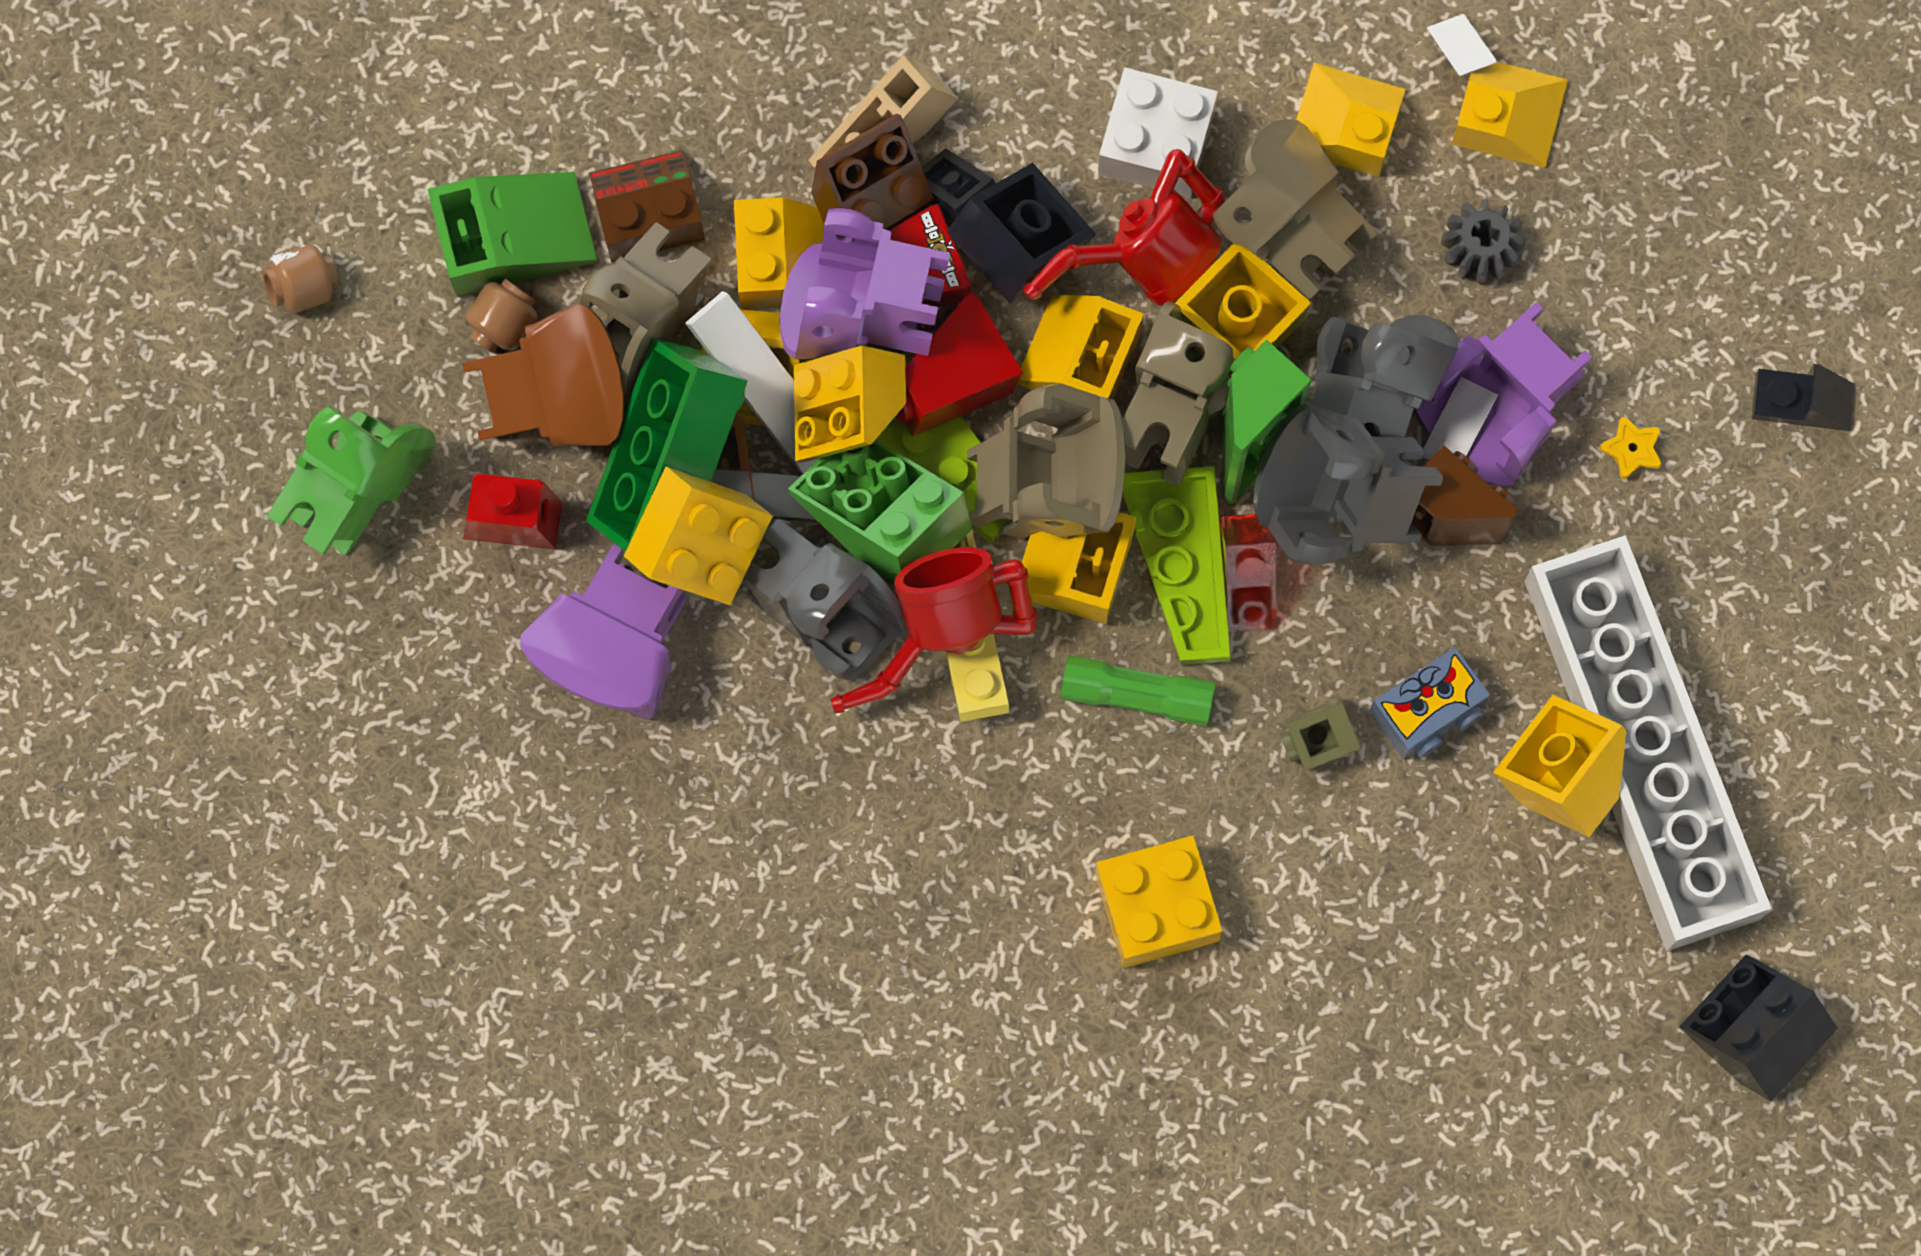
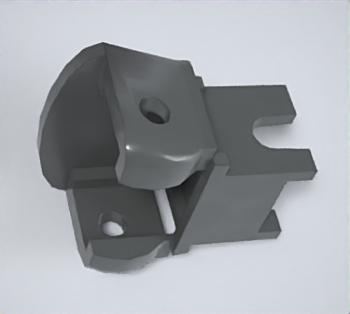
M1409 315L1397 319L1390 325L1374 323L1369 330L1348 323L1347 320L1331 316L1322 327L1317 338L1316 353L1319 363L1315 381H1318V385L1311 405L1348 417H1357L1372 437H1405L1413 408L1419 409L1422 401H1432L1436 389L1458 350V337L1454 329L1448 324L1425 315ZM1346 338H1350L1353 344L1352 351L1348 355H1345L1342 351V343Z
M1305 403L1295 407L1285 417L1271 438L1256 478L1253 507L1259 523L1269 529L1288 558L1302 564L1324 565L1334 562L1337 558H1347L1350 551L1352 553L1362 551L1364 543H1419L1422 534L1415 525L1411 524L1424 487L1440 486L1443 476L1436 467L1411 466L1401 461L1422 459L1424 450L1414 437H1372L1357 417H1348ZM1339 515L1351 532L1352 537H1338L1327 521V518Z
M779 518L765 532L763 536L764 541L780 554V561L771 569H762L753 562L750 563L743 580L754 594L751 601L794 634L804 646L807 647L810 644L813 647L816 660L827 673L840 679L854 680L872 665L897 636L904 639L909 635L900 601L885 581L869 565L837 548L832 543H828L823 548H817ZM844 604H846V607L835 617V619L828 626H826V624L833 618V616L844 606ZM853 641L861 643V647L856 653H845V647L848 643Z

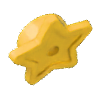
M1622 417L1618 421L1616 436L1603 442L1599 446V450L1613 457L1618 464L1619 474L1622 479L1628 478L1636 469L1641 467L1659 469L1661 461L1653 447L1660 435V429L1658 427L1638 429L1628 418ZM1630 444H1635L1637 446V451H1630L1628 446Z

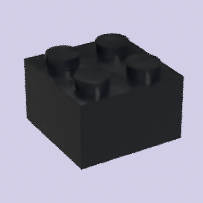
M1033 162L971 197L947 230V234L1009 304L1025 295L1022 291L1026 284L1033 281L1055 254L1067 248L1068 245L1087 246L1096 234Z

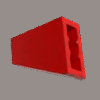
M976 293L967 295L933 334L928 356L916 354L905 367L906 404L895 417L899 422L905 423L912 437L1012 394L1023 374Z

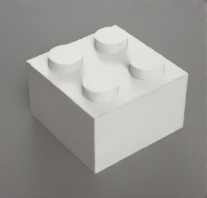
M1124 67L1099 153L1098 174L1154 189L1167 154L1173 149H1181L1187 156H1191L1195 160V165L1199 168L1216 109L1218 91ZM1181 178L1178 179L1174 190L1179 192L1181 196L1191 198L1193 191Z

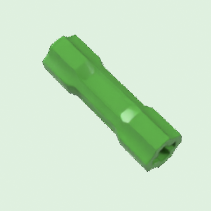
M1068 655L1060 699L1095 706L1105 704L1163 715L1170 720L1207 726L1215 682L1180 675L1173 677L1111 666L1105 661Z

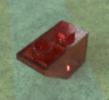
M1255 514L1221 516L1220 539L1228 632L1276 629L1275 537L1267 527L1259 523Z

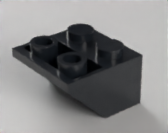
M1745 955L1679 1026L1687 1036L1741 1085L1770 1102L1838 1029L1814 991L1748 955Z

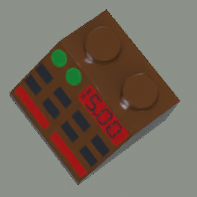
M683 150L589 172L611 263L615 262L620 256L624 258L656 222L670 231L668 239L658 251L705 240L702 221Z

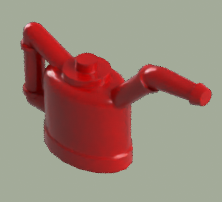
M1173 149L1167 154L1151 196L1139 201H1133L1125 207L1113 244L1079 247L1074 244L1068 245L1067 248L1060 250L1054 255L1033 281L1026 284L1022 292L1030 300L1034 301L1041 297V293L1069 268L1077 269L1079 266L1119 263L1142 288L1146 297L1155 306H1163L1167 301L1172 302L1183 295L1207 271L1220 250L1221 237L1211 224L1214 222L1213 214L1226 201L1223 197V192L1219 188H1215L1195 165V160L1191 156H1187L1181 149ZM1179 178L1201 200L1202 206L1197 212L1179 192L1174 190Z
M963 547L934 552L904 567L895 577V590L901 602L909 636L886 669L878 674L876 680L845 694H837L830 699L834 713H844L846 709L882 699L893 691H897L901 686L900 682L923 650L964 653L976 646L979 640L989 634L1029 635L1033 633L1037 628V610L1032 604L1027 581L1029 574L1023 563L1013 559L993 565L991 555L984 549ZM1005 582L1008 584L1014 610L1012 615H1001L996 585Z

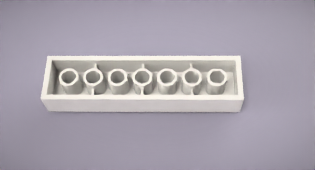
M1626 535L1532 566L1525 584L1570 702L1621 724L1626 730L1620 796L1612 807V811L1666 952L1761 920L1772 909Z

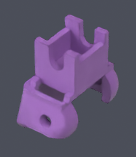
M845 208L828 209L824 225L823 243L814 244L801 254L790 272L783 292L779 323L780 339L785 352L795 360L817 359L861 345L867 346V343L928 356L933 334L916 330L917 324L935 325L938 307L922 303L923 299L940 302L945 282L943 279L928 276L929 268L947 271L950 253L890 240L892 232L883 229V223L874 222L868 216L858 211Z
M1537 302L1494 341L1487 335L1475 340L1470 334L1463 340L1458 341V350L1436 389L1432 401H1422L1419 409L1414 408L1426 432L1431 435L1461 377L1498 394L1467 457L1477 467L1478 472L1476 474L1486 483L1491 485L1497 484L1502 488L1515 484L1539 448L1548 440L1556 423V419L1550 412L1554 408L1555 403L1582 380L1586 372L1583 368L1592 359V356L1585 350L1573 361L1537 326L1534 320L1543 311V308ZM1485 351L1484 356L1482 358L1480 354Z
M613 544L585 594L581 595L575 591L570 596L559 594L557 599L521 634L520 647L533 667L548 680L569 693L600 706L626 710L638 717L649 719L657 711L667 676L671 671L669 650L662 643L686 601V595L682 594V589L670 585L665 589L626 569L625 564L621 563L624 557L623 549Z

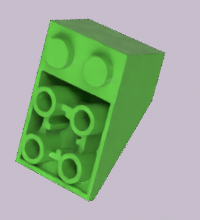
M575 172L473 177L427 189L449 279L456 297L481 292L483 287L489 282L501 284L504 279H507L511 283H517L598 262Z
M877 439L871 445L819 458L788 488L789 494L851 554L869 565L883 580L894 587L895 577L904 567L934 552L954 548L972 530L963 491Z

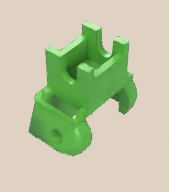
M328 405L310 422L305 436L306 449L302 455H299L296 461L298 466L273 504L267 517L280 526H284L290 517V519L302 527H306L314 517L302 541L322 554H326L330 546H332L342 554L347 555L357 542L378 506L386 500L397 501L401 493L431 457L436 447V437L431 430L418 423H408L393 429L371 414L359 410L349 418H346L341 414L340 410ZM337 432H339L337 437L336 450L333 447L332 438Z

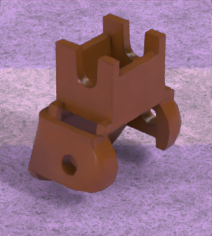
M578 303L539 322L526 325V337L519 340L521 350L462 363L464 373L481 370L494 425L492 428L479 430V440L538 427L541 437H549L553 447L560 445H611L620 436L625 413V393L621 367L608 331L599 316L589 306Z

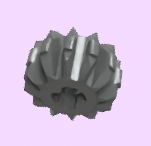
M1487 198L1481 201L1479 211L1466 202L1461 207V216L1450 215L1446 223L1450 231L1443 233L1441 238L1442 246L1449 248L1445 255L1446 264H1455L1462 261L1458 270L1459 277L1467 276L1470 269L1476 270V280L1479 284L1485 282L1488 270L1499 281L1505 276V267L1516 268L1520 260L1517 252L1523 250L1525 245V238L1516 234L1521 228L1520 219L1505 220L1508 213L1506 204L1499 207L1497 212L1490 211L1491 205ZM1477 235H1485L1487 243L1490 244L1489 247L1480 246L1481 242Z

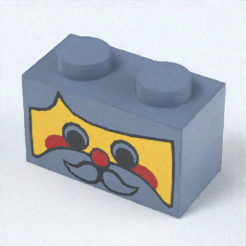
M1454 647L1375 699L1369 712L1403 760L1413 753H1416L1421 759L1441 746L1444 740L1440 735L1455 725L1460 731H1464L1478 722L1485 715L1481 708L1486 705L1490 694L1457 648Z

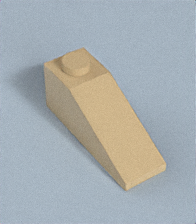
M902 55L808 161L816 168L817 160L896 113L902 116L911 142L914 143L936 124L956 102L958 97L930 66Z

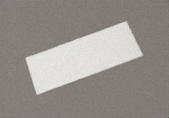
M1464 14L1426 27L1459 76L1497 62Z
M1461 377L1423 448L1424 454L1422 457L1430 460L1443 445L1452 453L1459 451L1467 456L1498 394Z

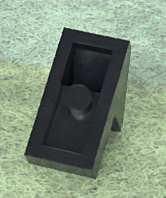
M947 148L922 167L934 198L932 202L941 207L951 225L971 197L995 184L993 178Z
M1813 364L1808 374L1758 368L1755 374L1751 419L1850 431L1854 383L1820 364Z

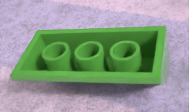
M1265 340L1256 351L1251 347L1245 349L1230 367L1233 374L1227 383L1229 392L1224 399L1227 404L1222 412L1224 420L1221 431L1224 501L1230 506L1256 481L1261 461L1271 438L1285 417L1295 407L1306 403L1311 379L1268 340Z

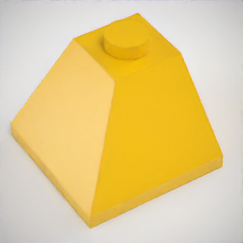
M1501 62L1472 71L1469 76L1452 145L1545 168L1568 79Z
M1314 63L1296 120L1309 128L1332 164L1379 177L1406 89Z

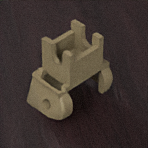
M1283 119L1271 123L1263 128L1251 141L1245 154V167L1250 177L1213 214L1215 223L1225 238L1236 245L1246 246L1261 260L1266 257L1308 300L1322 288L1311 275L1319 266L1332 278L1355 256L1344 244L1346 240L1360 251L1378 234L1336 190L1339 185L1333 178L1339 171L1327 157L1309 128L1300 121ZM1239 207H1245L1252 212V221H1246L1241 218L1238 211Z
M657 222L624 258L620 256L613 266L603 267L593 273L585 284L581 295L580 304L589 307L595 305L607 313V318L602 319V322L613 341L621 367L625 408L628 406L652 337L673 342L675 333L704 301L705 296L698 292L702 273L710 266L712 258L693 246L675 262L667 263L661 261L656 253L668 239L670 231ZM616 320L629 327L630 334L615 325Z
M1167 301L1158 313L1135 367L1137 391L1122 419L1124 430L1125 464L1139 469L1150 448L1156 444H1164L1166 448L1161 457V463L1168 466L1162 480L1179 487L1203 436L1209 430V420L1222 414L1226 408L1227 402L1224 399L1229 392L1227 383L1232 376L1230 375V367L1233 364V349L1229 344L1214 335L1182 322L1181 307ZM1200 347L1205 352V355L1201 361L1194 363L1186 358L1188 349ZM1189 391L1197 394L1198 397L1192 396Z
M1051 384L1035 388L1025 394L1019 401V405L1014 408V417L1009 416L1004 421V430L967 450V459L977 462V509L968 513L971 525L982 527L998 519H1011L1002 524V534L1024 539L1037 531H1043L1063 538L1072 535L1109 532L1115 524L1121 505L1125 470L1124 430L1120 410L1115 400L1063 384ZM1036 421L1058 428V431L1052 435V441L1020 432L1018 429Z

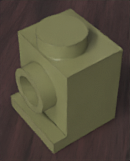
M1340 696L1328 703L1285 719L1289 731L1280 734L1290 761L1293 762L1300 759L1305 771L1361 749ZM1321 725L1327 730V735L1322 742L1315 743L1308 738V731L1312 726Z

